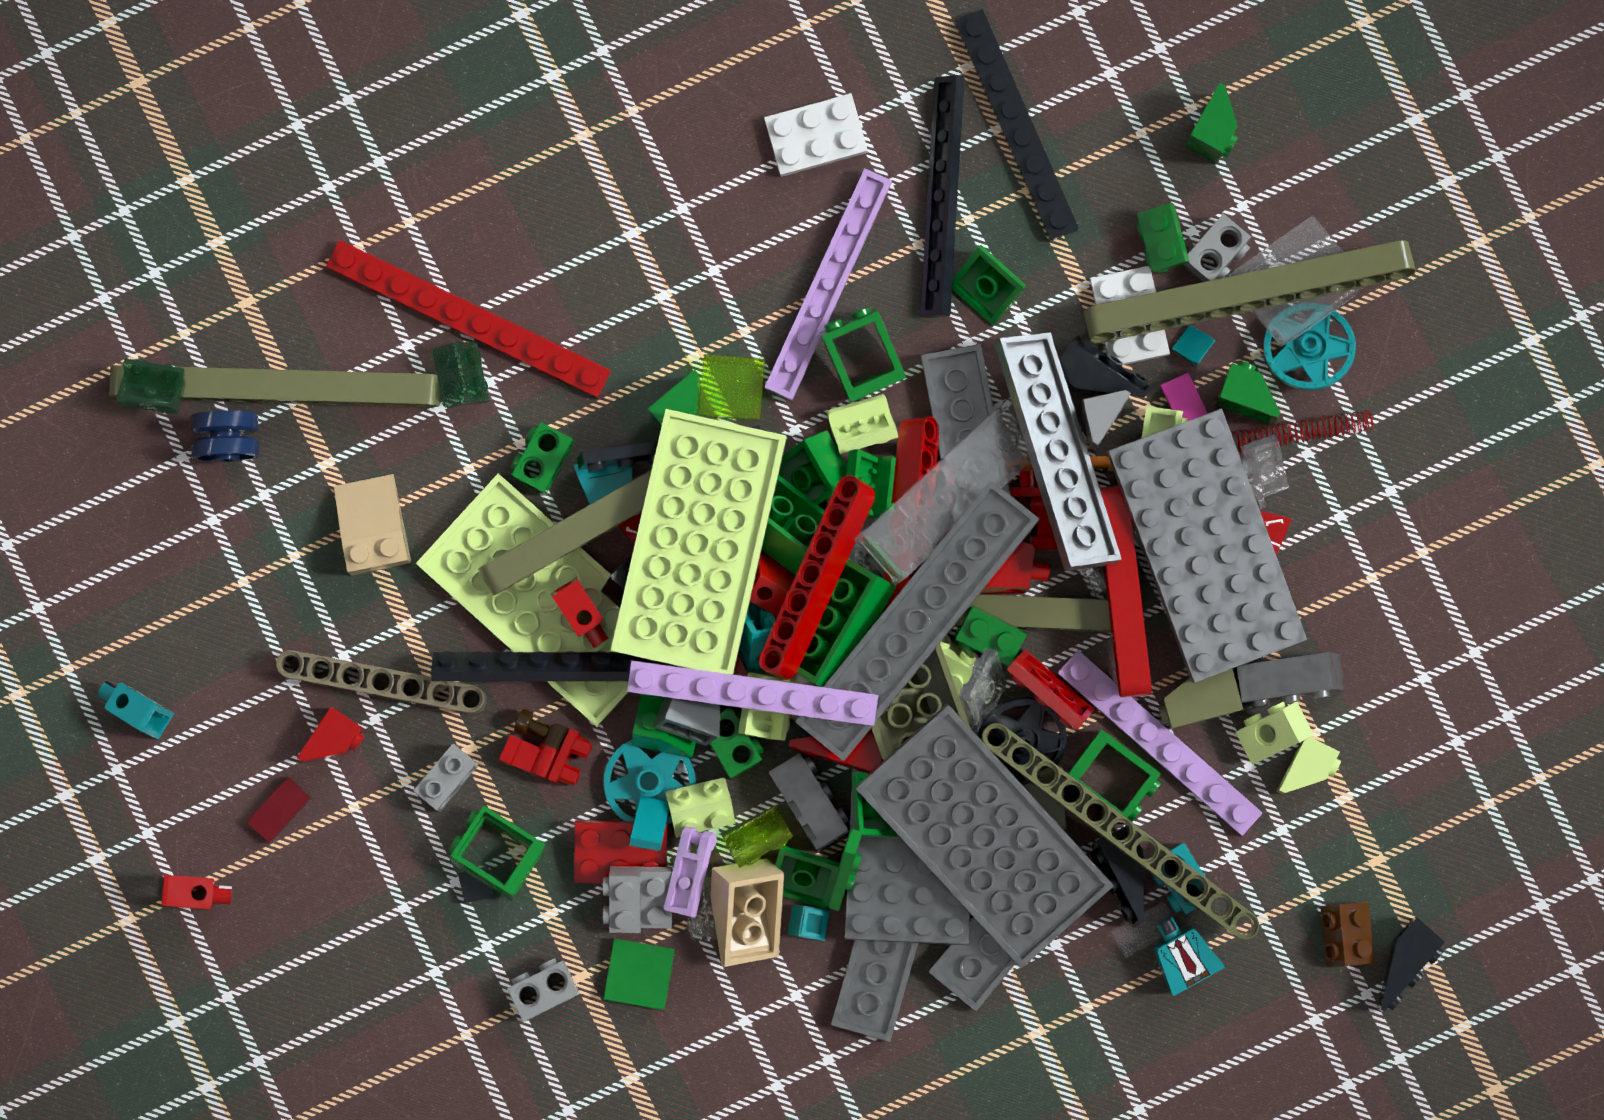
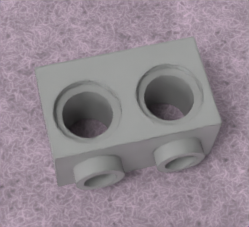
M1223 213L1188 253L1190 262L1182 265L1203 282L1225 278L1231 271L1227 267L1234 258L1240 261L1251 248L1247 245L1251 236ZM1224 234L1233 235L1236 239V246L1232 248L1225 247L1221 243L1220 237ZM1212 257L1217 263V268L1211 271L1204 269L1201 265V259Z
M452 744L413 791L435 810L441 812L479 764L458 746Z
M554 958L539 966L541 972L531 977L526 972L511 980L513 986L507 988L523 1022L580 995L565 961L557 963ZM556 972L560 973L565 979L563 988L558 991L552 990L548 985L550 975ZM527 986L533 987L537 992L536 1001L530 1005L525 1004L520 997L521 991Z

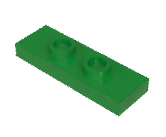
M852 829L849 832L828 902V906L831 909L839 911L845 890L852 891L856 877L855 873H857L862 855L856 853L862 831Z

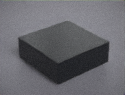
M488 866L480 868L490 875ZM466 872L458 873L465 904L495 897V892L490 887Z

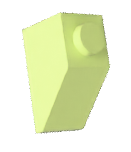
M1311 737L1301 741L1276 792L1284 794L1324 781L1328 775L1334 777L1341 763L1337 759L1340 752Z

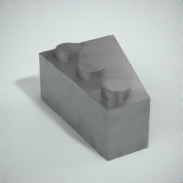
M1325 652L1237 666L1242 702L1251 703L1252 708L1270 706V700L1281 699L1284 703L1300 701V696L1311 695L1312 699L1330 697V692L1345 690L1340 654Z
M798 753L769 771V774L818 852L847 834L849 831L846 826L850 824V821L841 808L835 810L830 802L834 796L825 782L819 784L813 775L818 770L809 755L803 758Z

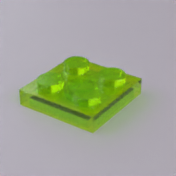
M704 354L699 416L760 421L765 359Z
M774 807L722 838L738 867L741 868L744 865L749 866L756 863L761 858V855L770 850L782 848L793 836L777 808Z

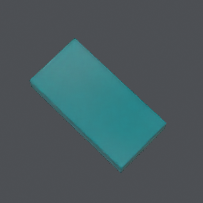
M640 796L630 846L660 851L669 814L668 801Z

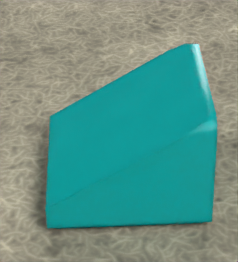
M1189 325L1172 350L1197 367L1216 340Z
M793 905L788 935L825 941L830 911Z

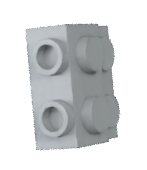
M610 866L609 877H603V896H609V906H604L603 924H609V933H640L641 928L672 929V912L664 910L672 876V867Z

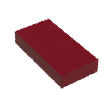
M287 777L251 816L247 823L268 843H271L307 804L311 797L290 777Z

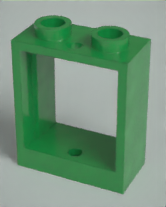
M869 306L853 312V318L842 322L841 319H836L825 324V330L819 332L846 397L850 402L907 378L878 310L875 308L870 310ZM873 322L892 367L851 384L832 339Z
M1102 729L1068 773L1131 822L1134 821L1143 808L1139 805L1143 797L1147 795L1151 798L1161 784L1157 780L1161 774ZM1106 744L1149 776L1123 812L1079 780Z
M483 805L480 812L474 810L465 823L468 830L462 838L457 836L449 847L448 851L452 853L450 855V863L512 901L544 853L546 844ZM485 822L528 849L506 884L462 857Z

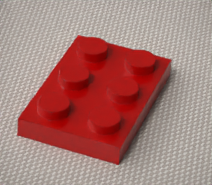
M1027 649L1007 668L1011 673V679L1017 685L1029 688L1034 693L1035 700L1046 708H1052L1058 714L1057 718L1068 728L1074 727L1078 730L1095 710L1093 706Z
M576 820L574 883H603V877H609L610 866L667 867L668 822L666 823L661 849L657 851L630 846L634 821Z

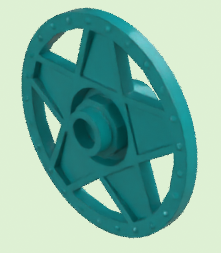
M1304 303L1285 309L1270 323L1264 338V356L1272 373L1283 383L1300 390H1320L1337 383L1347 374L1355 357L1356 341L1351 326L1340 313L1321 304ZM1314 311L1304 325L1287 319V317L1299 312ZM1330 317L1343 328L1348 340L1329 334ZM1275 331L1286 346L1273 359L1270 344L1273 332ZM1347 357L1342 368L1332 377L1328 378V361ZM1302 368L1311 382L1298 381L1284 373Z
M632 740L626 742L611 756L604 773V792L612 810L624 821H635L634 818L621 810L614 799L635 800L636 810L638 809L640 796L667 801L666 791L685 787L672 777L680 759L683 760L688 771L689 786L696 784L695 772L690 759L661 752L651 759L639 747L632 746ZM623 754L628 774L610 783L613 767ZM671 815L667 818L668 824L672 823Z

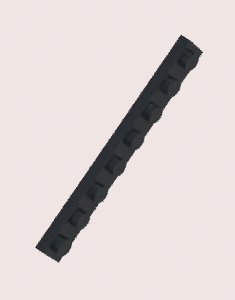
M983 9L955 20L957 30L1050 242L1077 231L1079 227Z
M960 75L934 78L920 316L925 318L947 317L951 314L965 77Z
M445 651L433 652L431 680L629 681L631 661L679 666L618 652Z

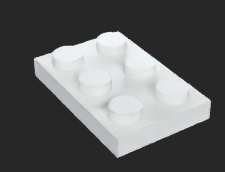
M852 93L764 117L781 177L868 153Z
M1148 266L1090 279L1095 305L1156 292L1152 272ZM1165 330L1104 342L1106 354L1115 356L1123 365L1164 357L1170 354Z

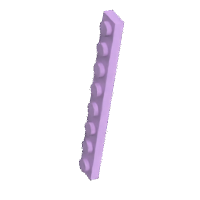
M864 168L764 387L766 390L793 401L820 342L821 336L819 332L825 330L824 325L831 318L892 184V180Z
M1079 650L1057 673L1238 834L1243 836L1261 816L1262 812L1137 701L1132 697L1120 698L1118 685Z
M631 661L627 692L871 726H875L879 696L877 694Z

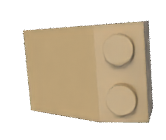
M394 474L334 486L347 572L353 576L411 564Z
M767 858L712 868L710 897L720 959L724 967L779 957L784 873Z

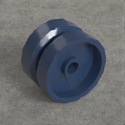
M226 410L200 412L190 416L191 431L196 435L205 436L191 443L193 460L236 462L259 457V441L253 437L245 436L259 430L257 413Z

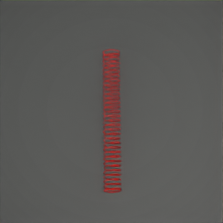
M1365 409L1364 412L1358 411V414L1355 411L1352 413V415L1349 412L1347 413V415L1342 413L1341 417L1337 414L1335 418L1332 415L1329 418L1325 416L1324 419L1319 417L1318 421L1315 418H1313L1312 421L1308 419L1307 422L1302 420L1301 424L1299 421H1296L1295 424L1293 422H1290L1289 425L1287 424L1289 428L1290 443L1293 444V436L1290 429L1291 423L1294 425L1295 439L1297 443H1299V437L1296 429L1297 422L1299 423L1301 439L1304 443L1305 438L1302 429L1303 421L1306 425V435L1308 441H1310V433L1307 424L1308 421L1311 422L1312 436L1315 441L1316 433L1313 426L1314 419L1317 422L1318 436L1321 440L1322 435L1319 425V419H1321L1323 422V432L1325 438L1327 439V429L1324 423L1325 418H1327L1329 421V433L1332 438L1333 430L1330 422L1331 417H1333L1334 419L1335 433L1338 437L1339 431L1336 422L1337 416L1340 418V429L1342 436H1344L1345 432L1342 422V415H1344L1346 418V430L1348 435H1350V427L1347 419L1348 414H1350L1351 416V424L1354 434L1356 433V427L1353 419V414L1355 413L1357 415V426L1359 433L1362 432L1361 423L1359 419V412H1361L1363 415V427L1365 432H1367V425L1369 430L1371 432L1373 431L1372 414L1369 409ZM1368 415L1371 421V429L1368 422ZM1274 424L1272 428L1270 426H1267V429L1265 427H1262L1261 430L1257 427L1255 431L1252 428L1250 429V431L1245 429L1244 433L1240 430L1238 434L1234 431L1232 434V437L1234 436V433H1236L1237 435L1239 452L1241 453L1242 448L1239 439V433H1242L1244 449L1247 452V443L1245 439V431H1247L1249 435L1250 449L1251 451H1253V443L1250 436L1251 430H1253L1255 434L1256 449L1259 450L1256 431L1258 429L1260 432L1261 446L1264 449L1265 445L1262 436V429L1264 428L1266 431L1267 446L1268 448H1270V440L1268 436V427H1270L1272 431L1273 446L1276 447V440L1273 428L1274 426L1277 428L1278 442L1281 446L1282 441L1279 432V426L1281 425L1283 428L1284 442L1287 446L1285 424L1284 426L1282 424H1279L1278 427Z

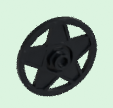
M1032 697L1013 698L996 706L985 717L977 734L981 739V733L988 725L994 723L1002 724L1041 754L1056 751L1051 759L1056 765L1061 761L1067 743L1066 727L1057 718L1058 714L1052 708L1042 706ZM1028 705L1017 720L1001 714L1015 706ZM1045 710L1055 719L1059 733L1042 729ZM992 729L999 739L993 746H1000L1004 740L1003 733L998 729ZM1018 747L1013 751L1012 759L1016 764L1024 765L1028 761L1029 755L1024 748ZM1021 775L1020 777H1015L1019 782L1026 780Z

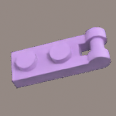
M688 826L683 829L664 910L696 918L711 851L714 849L717 841L715 833L709 831L700 833L696 828ZM694 844L699 845L697 854L691 853Z

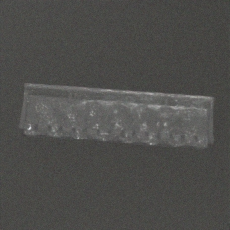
M1011 396L1007 397L854 538L856 543H861L892 578L891 582L894 585L908 577L930 556L990 480L1002 489L1031 462Z

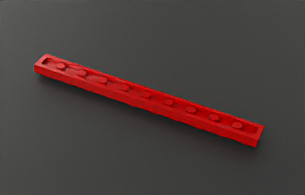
M341 240L338 241L326 265L329 270L597 399L611 374V370Z

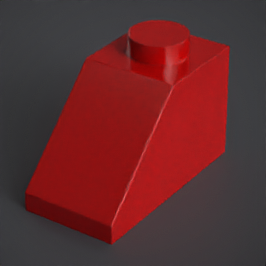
M330 707L297 759L308 763L346 755L350 750L355 752L365 738L362 735L365 728Z

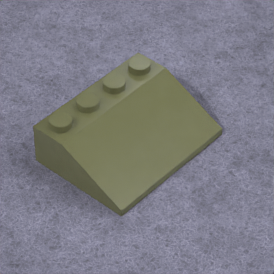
M940 643L876 721L875 726L871 728L883 761L947 703L969 726Z

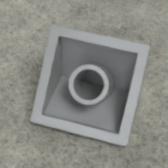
M1124 390L1083 399L1080 410L1089 449L1093 452L1097 450L1131 394L1130 392Z

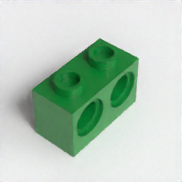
M540 422L538 428L533 426L525 439L528 446L523 455L520 453L516 455L510 469L514 470L512 477L515 480L546 496L575 442L572 438ZM553 437L556 440V446L552 451L545 452L540 449V442L543 438ZM537 463L541 466V473L538 477L528 478L525 475V469L529 464Z
M730 707L720 713V722L724 720L731 721L735 725L734 733L729 737L719 735L710 745L732 780L761 763L763 760L760 755L764 753V750L756 737L750 739L748 735L738 733L741 711L739 710L734 713ZM741 746L748 748L750 751L749 760L743 764L737 763L733 759L734 750Z

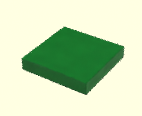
M614 939L604 1000L665 1010L675 949Z

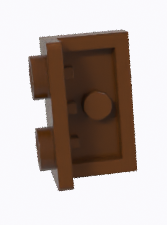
M1369 902L1321 906V925L1323 927L1326 966L1340 967L1375 963Z

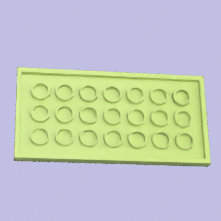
M665 409L611 651L690 669L733 675L786 443V435Z
M499 473L416 563L513 652H614L611 651L620 608L601 592L611 574L581 547L495 596L490 592L478 569L555 525ZM575 577H577L604 619L600 625L609 639L595 648L592 647L584 634L580 637L577 636L550 594ZM582 610L577 614L581 622H586L590 618L586 610ZM546 681L596 727L603 722L629 693L627 692L629 681Z

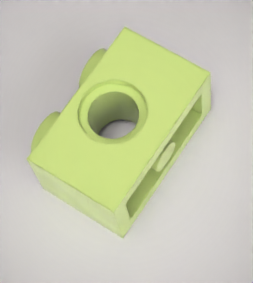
M1283 701L1267 709L1269 715L1264 718L1258 713L1244 720L1246 727L1236 731V734L1252 765L1314 735L1298 702L1286 707Z

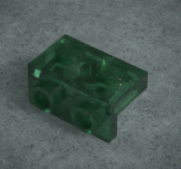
M454 342L433 349L434 363L445 408L461 404H482L489 401L488 384L484 378L481 364L482 356L477 342Z
M125 358L123 362L124 374L116 398L117 405L178 415L186 387L184 369L173 364L162 365L150 363L143 359L133 360Z

